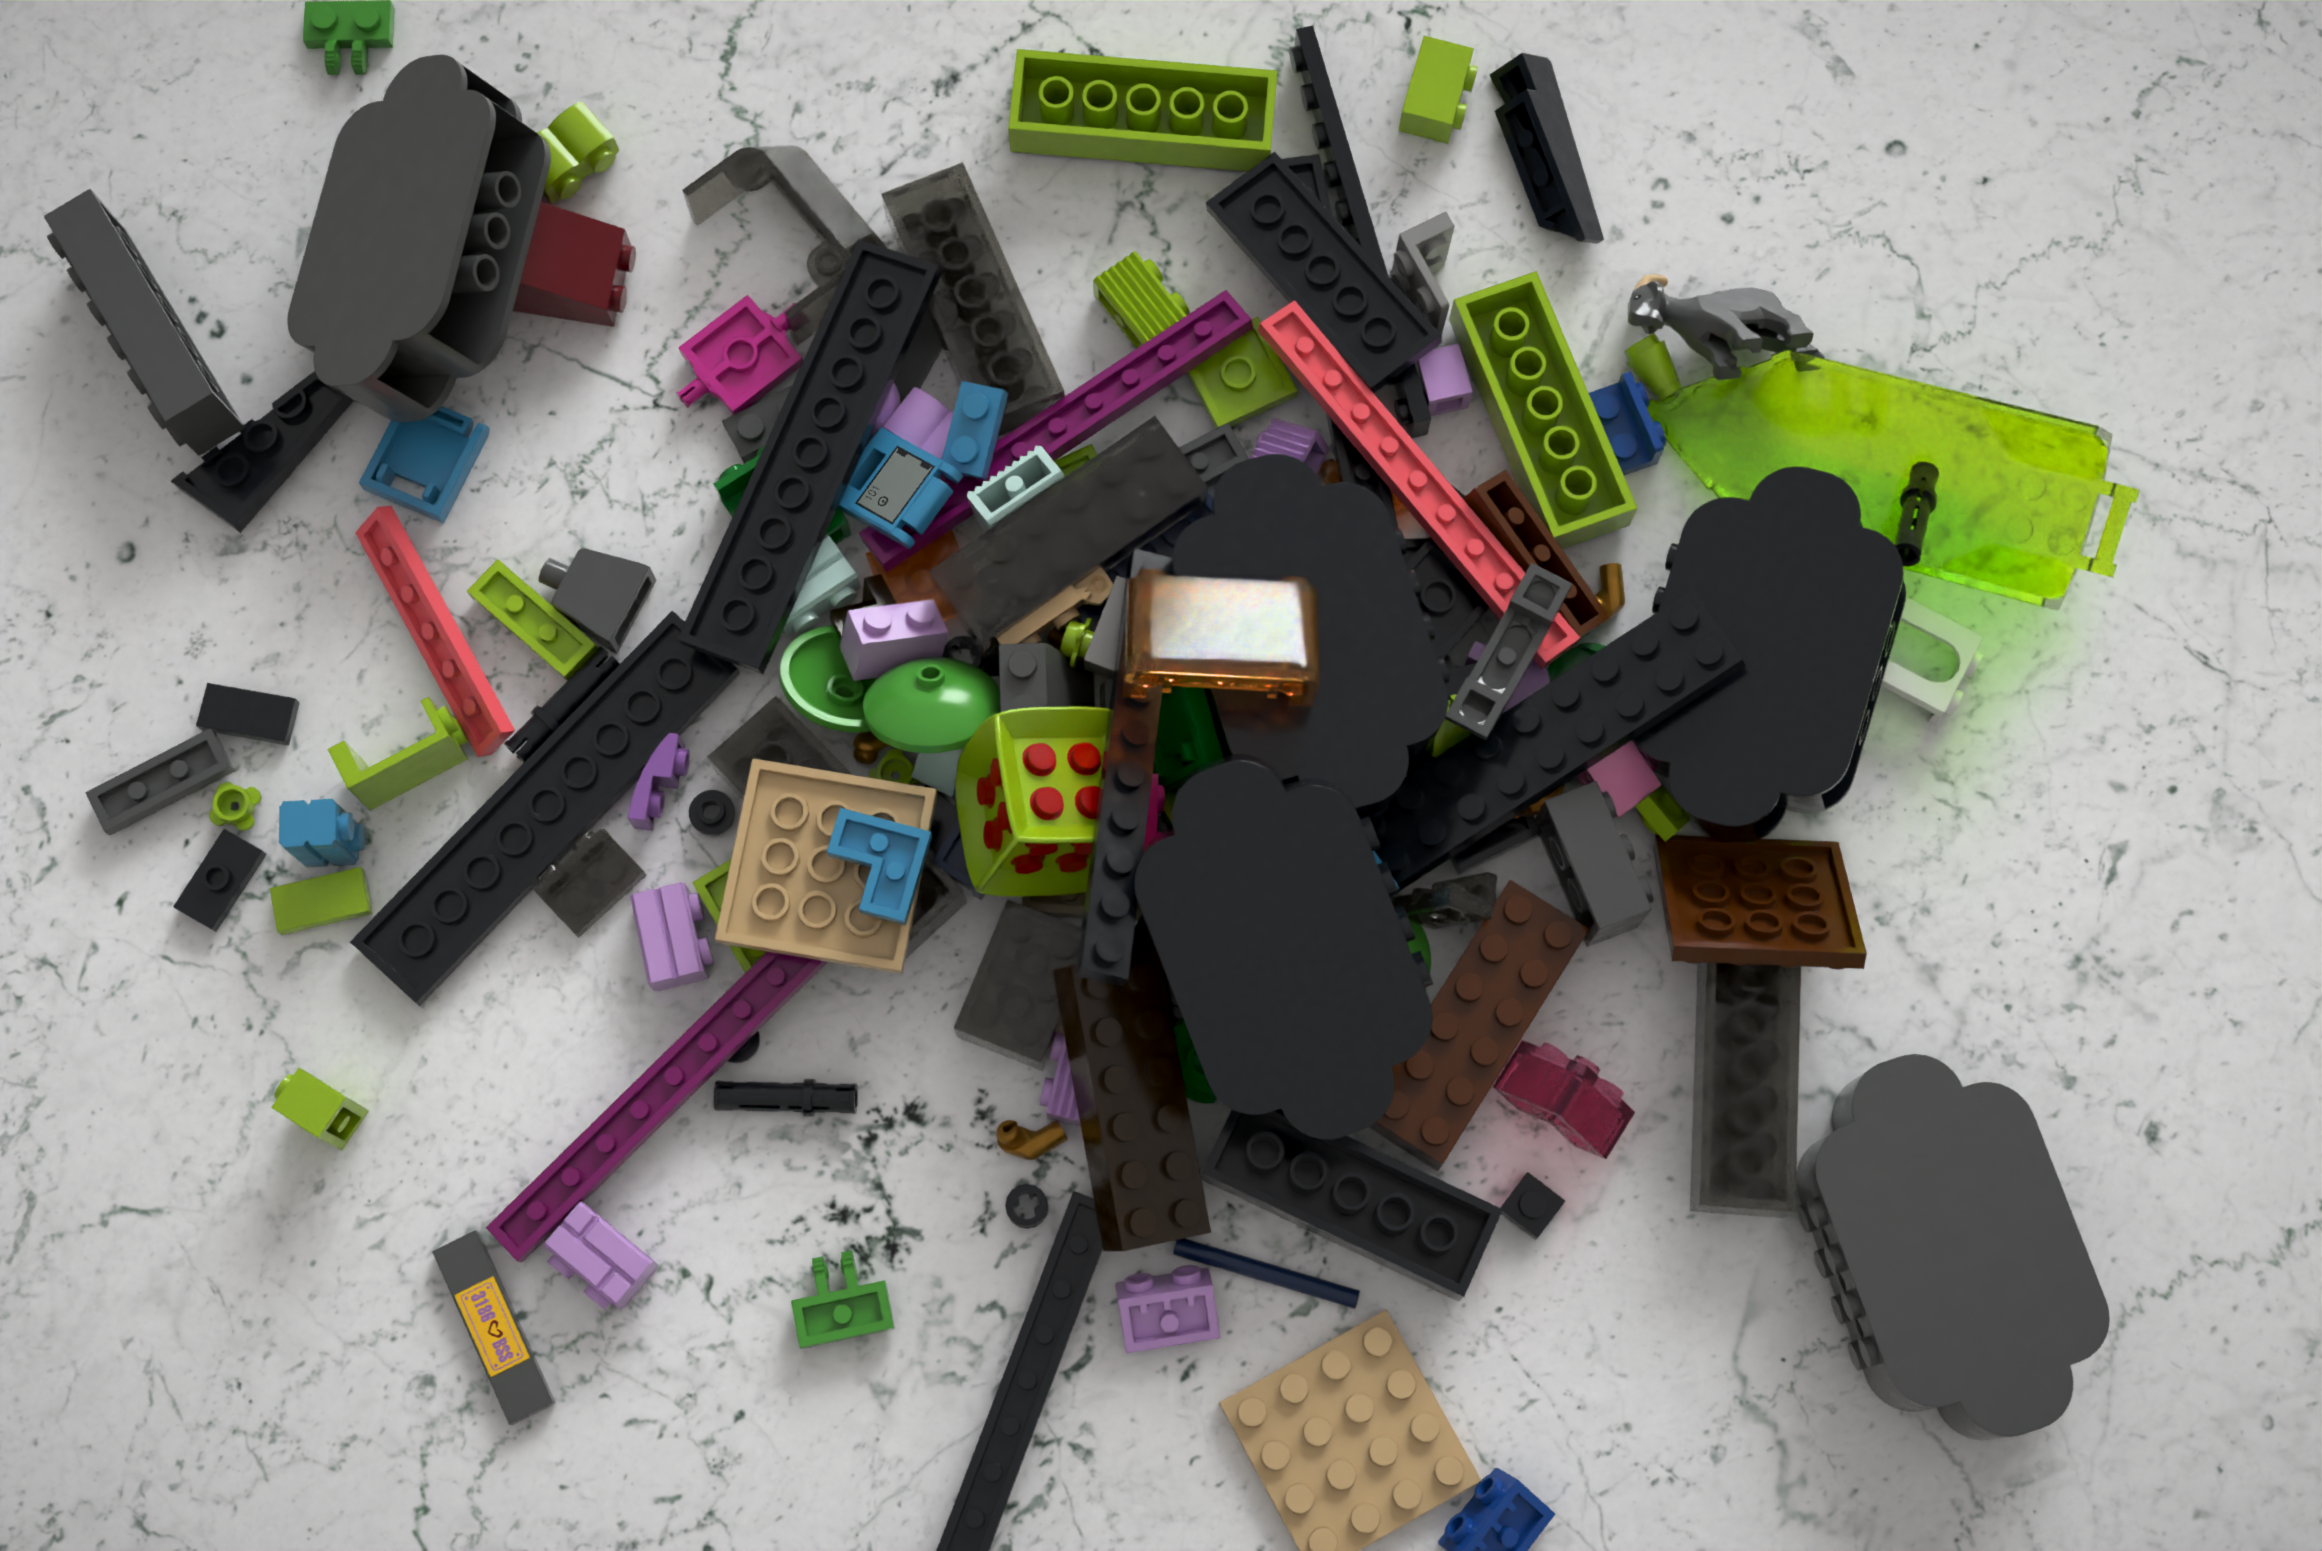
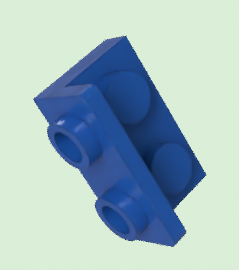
M1629 371L1621 374L1618 383L1590 392L1589 395L1623 475L1625 476L1658 464L1666 446V438L1658 421L1653 422L1647 410L1649 399L1641 382L1636 383L1632 373Z
M1495 1468L1490 1475L1485 1476L1478 1483L1473 1497L1463 1510L1450 1519L1445 1527V1533L1439 1539L1438 1544L1446 1551H1528L1554 1517L1555 1513L1518 1479L1499 1468Z

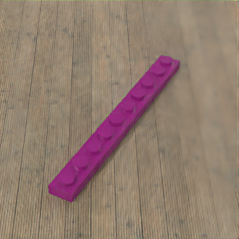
M1227 290L1223 291L998 440L987 481L990 480V476H997L998 471H1004L1005 466H1012L1013 461H1019L1020 456H1027L1028 451H1034L1035 446H1042L1053 461L1057 460L1252 330V319ZM963 476L960 482L956 484L942 477L940 480L945 482L954 492L924 533L921 535L910 529L906 524L901 529L915 540V544L911 549H907L869 526L859 532L862 542L887 573L974 515L967 498L968 491H975V486H982L983 481L986 480Z
M766 952L527 1186L486 1229L517 1262H523L563 1223L564 1219L578 1203L584 1202L828 962Z

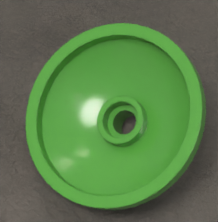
M833 625L812 629L794 639L786 648L779 668L781 689L789 703L804 717L823 727L841 732H870L864 719L863 701L868 688L877 678L853 680L839 648L841 641Z
M946 657L914 659L889 669L871 684L863 701L864 719L869 730L879 740L894 748L915 753L954 751L965 747L983 721L1001 712L1000 689L990 675L970 663Z

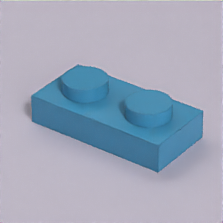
M961 381L942 460L955 467L963 476L987 481L1009 394L1003 389Z

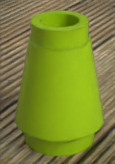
M1655 333L1643 338L1624 351L1629 359L1626 364L1652 393L1657 396L1660 402L1683 389L1665 340L1660 341Z

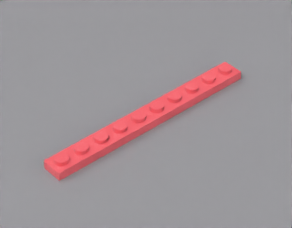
M1295 300L1262 321L1258 328L1259 334L1501 620L1513 594L1525 575L1523 569ZM1559 612L1533 659L1541 669L1574 647L1580 639Z

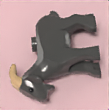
M1649 274L1641 278L1631 294L1627 312L1629 324L1642 326L1646 334H1653L1658 329H1662L1664 325L1669 326L1681 336L1692 350L1703 356L1713 365V374L1717 380L1741 377L1742 371L1736 366L1737 358L1731 351L1748 349L1752 353H1759L1763 349L1784 354L1794 359V364L1798 371L1819 369L1823 365L1825 356L1810 344L1814 333L1805 326L1799 315L1786 310L1773 292L1752 287L1735 288L1707 295H1699L1693 298L1678 299L1664 293L1663 287L1668 283V279L1665 276Z

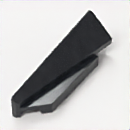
M1521 53L1491 73L1490 78L1505 103L1494 112L1539 227L1576 238L1575 240L1580 242L1600 243L1604 240L1552 63L1546 57Z

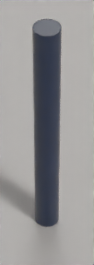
M1186 1238L1177 1240L1173 1255L1353 1309L1356 1307L1360 1290Z

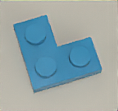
M839 809L827 854L829 857L871 868L859 906L861 914L906 925L932 839V833L848 809Z

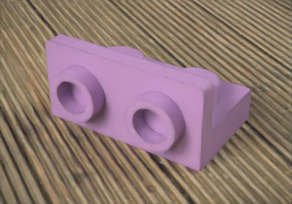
M1186 1265L1174 1269L1171 1274L1152 1276L1149 1273H1137L1126 1277L1125 1281L1115 1284L1126 1353L1220 1338L1213 1284L1208 1268L1200 1269L1198 1266Z

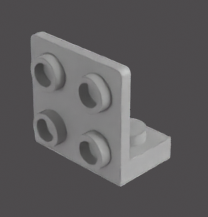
M1443 212L1399 234L1393 266L1390 271L1392 281L1403 293H1406L1409 300L1438 330L1441 336L1449 310V302L1433 274L1439 271L1444 266V262H1446L1455 227L1447 212Z

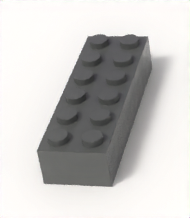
M88 189L46 214L44 218L52 230V233L47 235V239L62 259L66 257L71 266L67 269L70 278L82 293L86 291L91 301L86 303L98 323L101 326L106 325L111 333L107 337L109 344L122 361L126 359L131 369L127 371V374L142 395L146 393L152 402L147 407L162 429L167 428L172 438L180 447L187 444L198 456L244 429V425L127 230L91 189Z

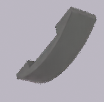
M1531 562L1493 635L1447 711L1446 720L1484 740L1488 738L1540 648L1572 587V583Z

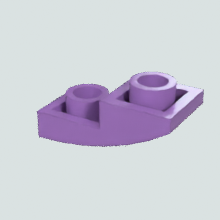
M669 733L650 756L639 777L627 816L634 829L653 830L654 818H661L664 809L665 794L659 788L678 789L680 776H686L688 773L690 750L684 749L685 745L679 734Z

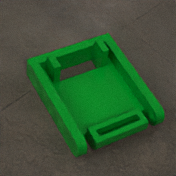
M1188 656L1165 666L1153 774H1158V785H1163L1164 791L1179 788L1183 780L1194 769L1223 757L1197 662L1194 658ZM1182 761L1190 764L1183 767Z

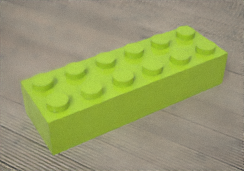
M1017 49L1008 126L1010 152L1249 171L1271 154L1278 70Z
M1537 271L1454 299L1449 317L1450 324L1460 344L1462 353L1517 485L1559 546L1565 549L1630 526L1638 509Z

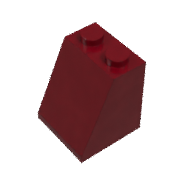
M541 202L513 311L614 327L617 312L623 313L626 306L627 288L623 286L626 272L633 271L636 260V248L631 246L626 230Z

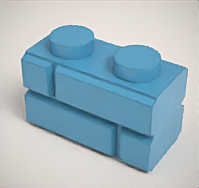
M333 799L311 800L310 804L304 800L283 801L282 805L279 806V843L307 868L327 867L329 862L334 866L355 865L357 860H359V851H364L366 844L364 825L356 823L352 813L346 812Z

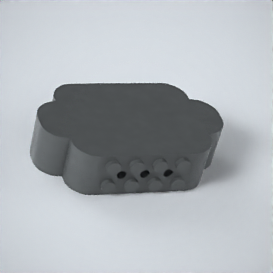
M448 55L425 56L407 64L390 83L383 101L372 102L361 107L342 127L333 148L288 311L287 324L289 334L297 344L314 353V369L318 378L324 384L393 422H415L431 416L449 397L456 378H466L481 372L499 353L507 335L551 163V152L547 141L522 123V114L519 106Z
M1909 1054L1879 1063L1851 1081L1841 1090L1832 1110L1833 1132L1808 1148L1803 1154L1796 1172V1188L1802 1204L1797 1206L1798 1216L1804 1230L1807 1233L1812 1232L1818 1247V1250L1814 1251L1817 1268L1823 1278L1829 1277L1835 1296L1831 1297L1834 1314L1840 1324L1846 1323L1852 1342L1848 1343L1851 1360L1857 1370L1863 1369L1872 1391L1883 1402L1893 1408L1908 1412L1937 1408L1943 1420L1954 1431L1967 1438L1993 1440L2019 1436L2049 1426L2062 1416L2071 1401L2073 1375L2070 1365L2089 1358L2101 1347L2108 1333L2110 1317L2106 1298L2034 1114L2028 1103L2011 1088L1993 1082H1979L1963 1087L1956 1074L1946 1064L1927 1055Z

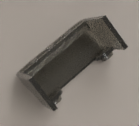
M794 145L742 148L735 151L682 191L691 218L698 226L743 192L759 190L769 182H772L822 241L820 245L811 251L807 260L809 275L818 288L784 312L791 338L798 346L817 332L858 239L881 247H887L805 150Z

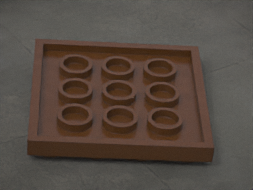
M1655 834L1653 852L1672 961L1691 964L1705 962L1730 963L1739 966L1755 964L1780 965L1787 968L1805 966L1828 967L1836 970L1844 968L1864 969L1867 952L1839 842L1759 839L1748 843H1735L1715 837L1673 835L1665 842L1660 835Z

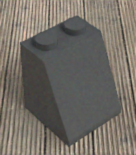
M1047 643L999 644L1001 712L1028 707H1095L1094 673L1085 670L1084 664L1077 661L1075 667H1071V658L1064 656L1061 651Z

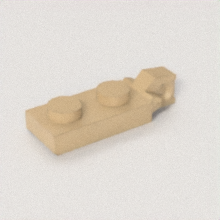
M1099 567L1076 584H1071L999 633L997 640L1000 644L1041 643L1040 634L1053 625L1057 630L1068 626L1071 620L1075 621L1080 616L1077 609L1081 606L1088 604L1101 606L1106 602L1113 587L1112 581L1105 571Z

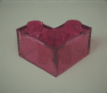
M1522 1040L1493 1085V1088L1517 1110L1550 1123L1573 1146L1603 1159L1608 1158L1635 1114V1111L1621 1099L1624 1092L1613 1083L1598 1076L1600 1072L1598 1066L1579 1055H1576L1573 1060L1569 1059L1561 1050L1546 1042L1539 1047Z

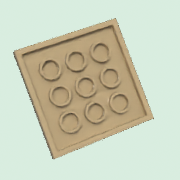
M752 758L715 941L719 944L903 974L921 876L906 925L861 914L859 906L871 868L829 857L827 849L840 808L930 831L938 794L937 790Z
M1387 1310L1382 1311L1219 1403L1299 1551H1359L1482 1481Z

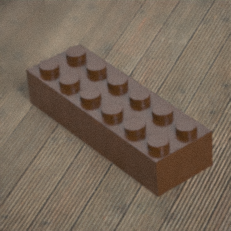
M1509 880L1431 1003L1432 1027L1425 1044L1413 1057L1392 1066L1395 1082L1392 1101L1384 1115L1377 1122L1369 1126V1128L1438 1171L1588 933L1589 928L1514 881Z

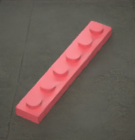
M392 506L377 507L355 533L477 757L492 755L515 729Z

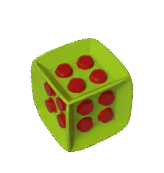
M1069 706L1011 709L988 717L974 732L962 750L957 762L955 793L966 866L970 880L977 892L1003 897L1053 896L1086 892L1109 716L1108 708Z

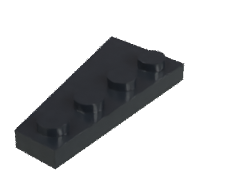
M314 371L272 403L273 410L260 420L254 421L251 419L244 424L245 428L239 431L241 433L239 436L221 449L215 446L201 457L204 461L189 474H186L184 471L181 472L171 482L183 493L241 533L354 400L324 384Z

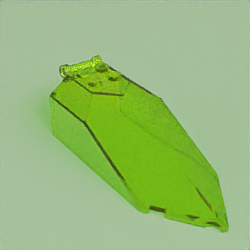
M1788 349L1771 355V359L1749 367L1744 365L1738 367L1742 371L1740 378L1717 380L1713 376L1680 388L1676 394L1668 396L1661 402L1654 399L1649 400L1647 410L1654 422L1658 421L1667 442L1708 490H1712L1718 498L1735 497L1750 500L1754 489L1766 476L1787 467H1806L1828 472L1843 479L1855 492L1860 505L1863 527L1881 533L1893 544H1895L1898 523L1902 513L1900 496L1903 489L1908 486L1911 467L1922 461L1934 464L1939 470V477H1937L1938 481L1935 487L1937 504L1934 511L1929 515L1922 555L1920 556L1921 559L1916 565L1910 567L1903 566V569L2054 610L2060 609L2078 569L2114 577L2117 564H2113L2128 512L2131 503L2137 502L2140 493L2139 489L2105 481L2113 434L2100 426ZM2100 495L2113 497L2095 558L2083 556L2082 554ZM1917 508L1914 511L1913 518L1917 516Z

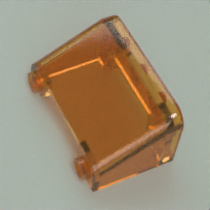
M1143 569L1138 572V576L1128 580L1122 697L1146 698L1147 688L1157 687L1158 684H1162L1161 692L1171 693L1172 686L1267 691V698H1277L1278 691H1282L1289 696L1288 706H1313L1319 689L1320 677L1318 591L1314 586L1308 585L1307 579L1292 576L1280 579V582L1166 576V572L1159 569Z

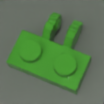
M391 0L306 1L303 42L307 49L325 48L324 61L328 75L339 74L341 68V49L352 48L351 66L355 75H364L367 72L368 48L393 47L395 8Z
M852 1250L841 1252L842 1258L840 1263L842 1272L845 1275L847 1289L830 1292L827 1263L824 1261L823 1256L812 1259L818 1295L791 1301L800 1349L895 1329L886 1281L859 1286Z

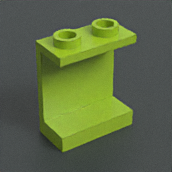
M429 697L420 700L436 733L371 767H368L367 763L345 741L327 749L347 789L370 811L468 760L461 746L467 743L468 739L456 718L453 719L446 706L438 709Z

